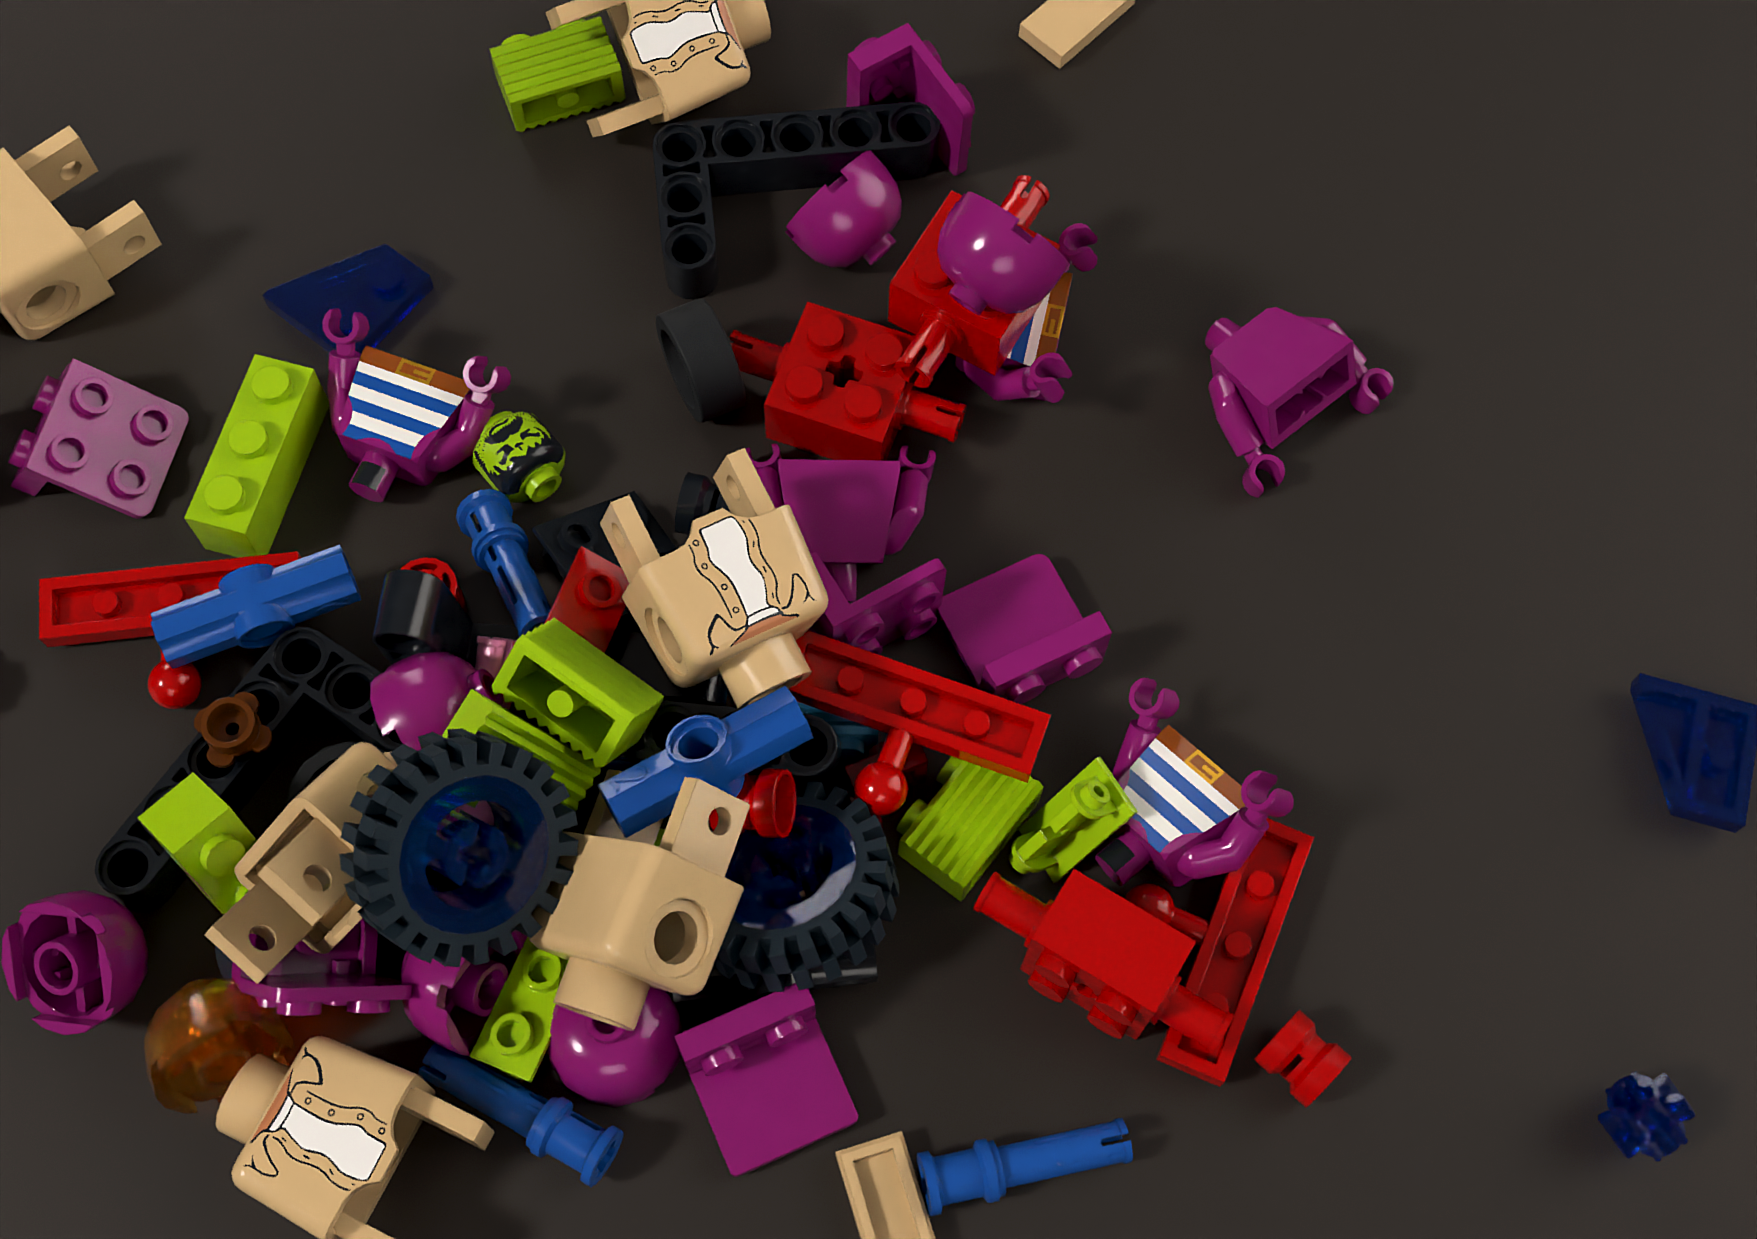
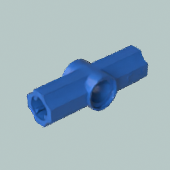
M339 544L276 568L269 564H252L229 572L220 580L218 589L152 612L151 625L166 662L172 669L237 645L247 649L270 646L285 631L295 628V624L360 601L361 597L354 574Z
M784 686L721 720L711 715H695L682 720L667 735L666 749L597 786L624 838H627L672 813L684 777L698 778L736 797L743 788L745 774L812 739L813 735L796 699L789 689Z

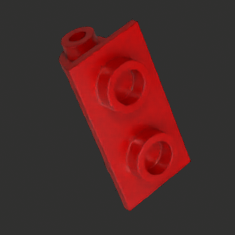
M581 546L545 623L547 621L550 622L554 617L605 653L626 607L622 595L629 582L623 569Z

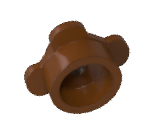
M240 692L234 695V697L220 698L212 702L208 707L201 709L195 716L194 727L198 733L202 734L209 745L207 759L213 766L228 768L237 757L250 751L264 752L271 745L273 740L272 731L269 727L262 725L257 714L260 703L253 694ZM231 725H238L239 731L235 735H229L227 732L228 728Z

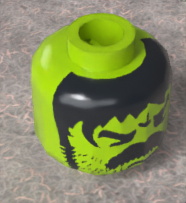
M504 411L489 419L473 450V464L494 490L505 494L510 503H522L530 499L533 502H540L551 496L561 484L562 478L560 473L565 465L566 452L534 414Z

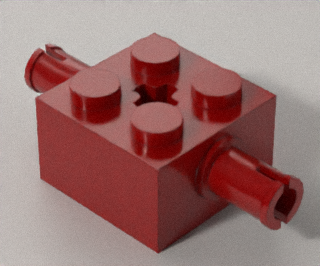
M1020 175L1014 181L1012 189L1000 207L1020 219L1017 225L1034 238L1037 233L1030 230L1029 227L1042 207L1049 201L1050 193L1047 187L1037 180L1028 194L1025 190L1030 184L1032 177ZM952 190L891 280L889 288L888 321L915 335L902 357H899L895 363V370L908 383L917 371L919 376L914 386L920 388L929 387L933 381V376L948 353L995 376L1042 303L1041 301L1038 305L1025 312L1004 314L986 307L979 316L963 307L948 294L954 283L941 269L937 249L940 230L949 212L962 197V195ZM1044 237L1058 251H1060V244Z
M808 301L791 341L786 342L784 346L743 334L736 329L730 334V340L734 341L733 343L730 342L740 371L772 381V386L764 403L766 438L832 460L886 461L897 432L904 425L946 438L953 443L958 437L957 429H961L967 405L963 403L958 404L915 390L916 386H914V383L919 373L916 371L908 383L895 370V363L899 357H902L915 336Z
M1075 869L1072 870L1054 901L1050 899L1047 904L1000 877L999 873L994 872L975 902L973 910L985 914L1026 939L1023 946L1028 949L1020 970L1030 975L1028 983L1033 989L1055 1002L1062 1003L1065 998H1068L1089 1011L1086 1016L1087 1020L1096 1028L1112 1037L1122 1039L1124 1034H1127L1137 1040L1149 1022L1155 1025L1160 1020L1206 1048V1051L1212 1054L1230 1026L1234 1015L1223 1011L1179 984L1182 977L1177 974L1194 947L1195 940Z

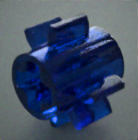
M1634 1071L1631 1072V1075L1619 1079L1611 1088L1605 1090L1608 1095L1607 1105L1609 1110L1599 1114L1598 1120L1626 1158L1630 1159L1639 1150L1644 1155L1653 1157L1657 1162L1661 1161L1663 1156L1676 1151L1681 1144L1686 1145L1688 1143L1683 1121L1695 1117V1112L1667 1074L1662 1073L1653 1081L1650 1077Z

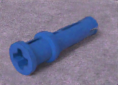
M494 489L479 490L461 501L456 511V520L461 531L473 540L471 553L476 564L492 574L520 637L522 634L525 635L528 631H532L535 627L538 628L541 624L544 625L551 607L526 556L529 548L527 536L519 525L512 522L513 508L508 497L501 491ZM473 514H475L476 517H477V519H478V522H479L478 525H477V523H476V521H475V518H474Z
M434 1043L422 1063L431 1067L422 1066L419 1068L418 1075L426 1082L428 1081L436 1087L443 1089L462 1102L525 1137L526 1146L530 1148V1152L535 1156L543 1158L546 1155H550L581 1173L580 1181L589 1187L595 1186L601 1180L620 1148L624 1133L621 1129L614 1125L604 1129L573 1111V1103L564 1097H552L550 1100H547L490 1066L471 1058L469 1055H460Z
M1116 1118L1111 1122L998 1147L993 1140L987 1141L986 1138L974 1140L973 1148L933 1157L929 1151L918 1152L916 1159L919 1181L929 1216L941 1214L943 1206L983 1197L987 1203L998 1202L1000 1197L1006 1195V1188L1119 1163H1132L1133 1151L1131 1140L1107 1146L1102 1145L1122 1140V1136L1129 1133L1127 1126L1122 1118Z

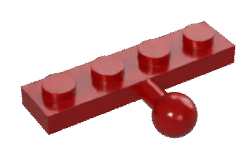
M298 551L39 579V640L47 647L155 636L151 625L152 612L218 589L220 580L229 572L252 564H269L276 568L302 557ZM161 650V662L152 669L148 677L149 693L152 699L164 708L173 710L185 708L191 705L201 692V675L192 663L172 669L166 662Z
M807 630L803 636L796 640L812 672L806 679L789 689L796 701L887 733L877 762L865 766L857 775L854 783L855 797L867 804L870 814L878 816L889 815L897 811L904 804L908 794V783L902 770L913 743L1028 783L1050 721V714Z
M1269 818L1266 819L1269 828L1243 866L1235 872L1226 874L1209 921L1175 907L1169 892L1156 884H1139L1133 887L1124 897L1127 901L1196 941L1195 944L1199 948L1184 987L1223 1011L1234 1015L1230 1026L1212 1054L1206 1051V1048L1168 1026L1156 1060L1218 1087L1226 1080L1314 840L1313 836Z

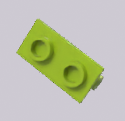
M1101 757L1095 758L1018 829L1022 835L1012 843V852L1009 855V861L1016 871L1027 874L1029 872L1038 873L1045 870L1053 883H1057L1138 812Z
M527 937L470 1057L497 1068L500 1073L517 1081L523 1082L525 1080L532 1083L550 1045V1027L556 1005L553 1001L568 960L537 948Z

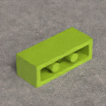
M258 354L254 355L184 517L205 549L237 558L267 555L269 553L329 408L328 398L313 368Z

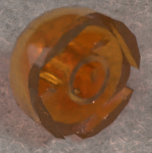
M233 978L196 980L185 985L156 1010L150 1020L144 1038L146 1073L154 1096L165 1108L183 1114L198 1113L195 1102H206L217 1098L219 1105L221 1104L229 1085L239 1070L256 1054H265L287 1065L283 1054L288 1047L293 1050L294 1040L284 1017L277 1014V1008L260 1007L255 996L240 992Z

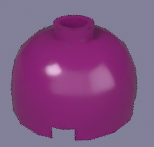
M869 150L862 153L840 170L843 176L838 178L829 187L825 184L786 226L788 229L785 231L786 234L815 262L830 268H847L864 258L872 266L897 242L890 233L901 218L902 200L898 186L887 168Z
M968 191L962 195L949 212L939 235L937 253L940 266L954 283L948 294L963 307L979 316L986 307L1004 314L1025 312L1038 305L1058 283L1069 266L1068 261L1039 233L1033 238L1017 224L1020 219L992 201Z
M447 652L417 653L389 666L385 672L376 676L370 683V701L376 722L383 736L396 730L401 742L417 751L421 749L419 736L430 732L443 735L471 688L499 705L503 703V694L494 695L492 684L495 679L487 670L483 668L476 670L467 661Z
M86 890L47 896L26 905L19 911L22 914L18 922L7 927L2 938L1 964L8 988L17 1002L27 997L32 1006L41 1013L31 1018L42 1028L61 1035L85 1033L105 1023L134 1000L146 976L148 948L143 930L132 913L114 898Z
M517 930L513 931L511 934L518 948L503 956L491 947H488L490 962L473 965L461 957L460 967H445L435 959L428 963L406 952L402 962L401 981L412 984V999L402 1000L405 1014L414 1027L437 1045L460 1055H470L468 1050L475 1046L527 936Z
M650 987L635 1030L631 1031L586 1017L556 1004L550 1027V1045L547 1049L549 1062L564 1085L591 1104L620 1107L643 1101L655 1092V1088L666 1080L669 1073L672 1074L679 1063L681 1053L674 1036L682 1033L683 1029L678 1007L667 991Z

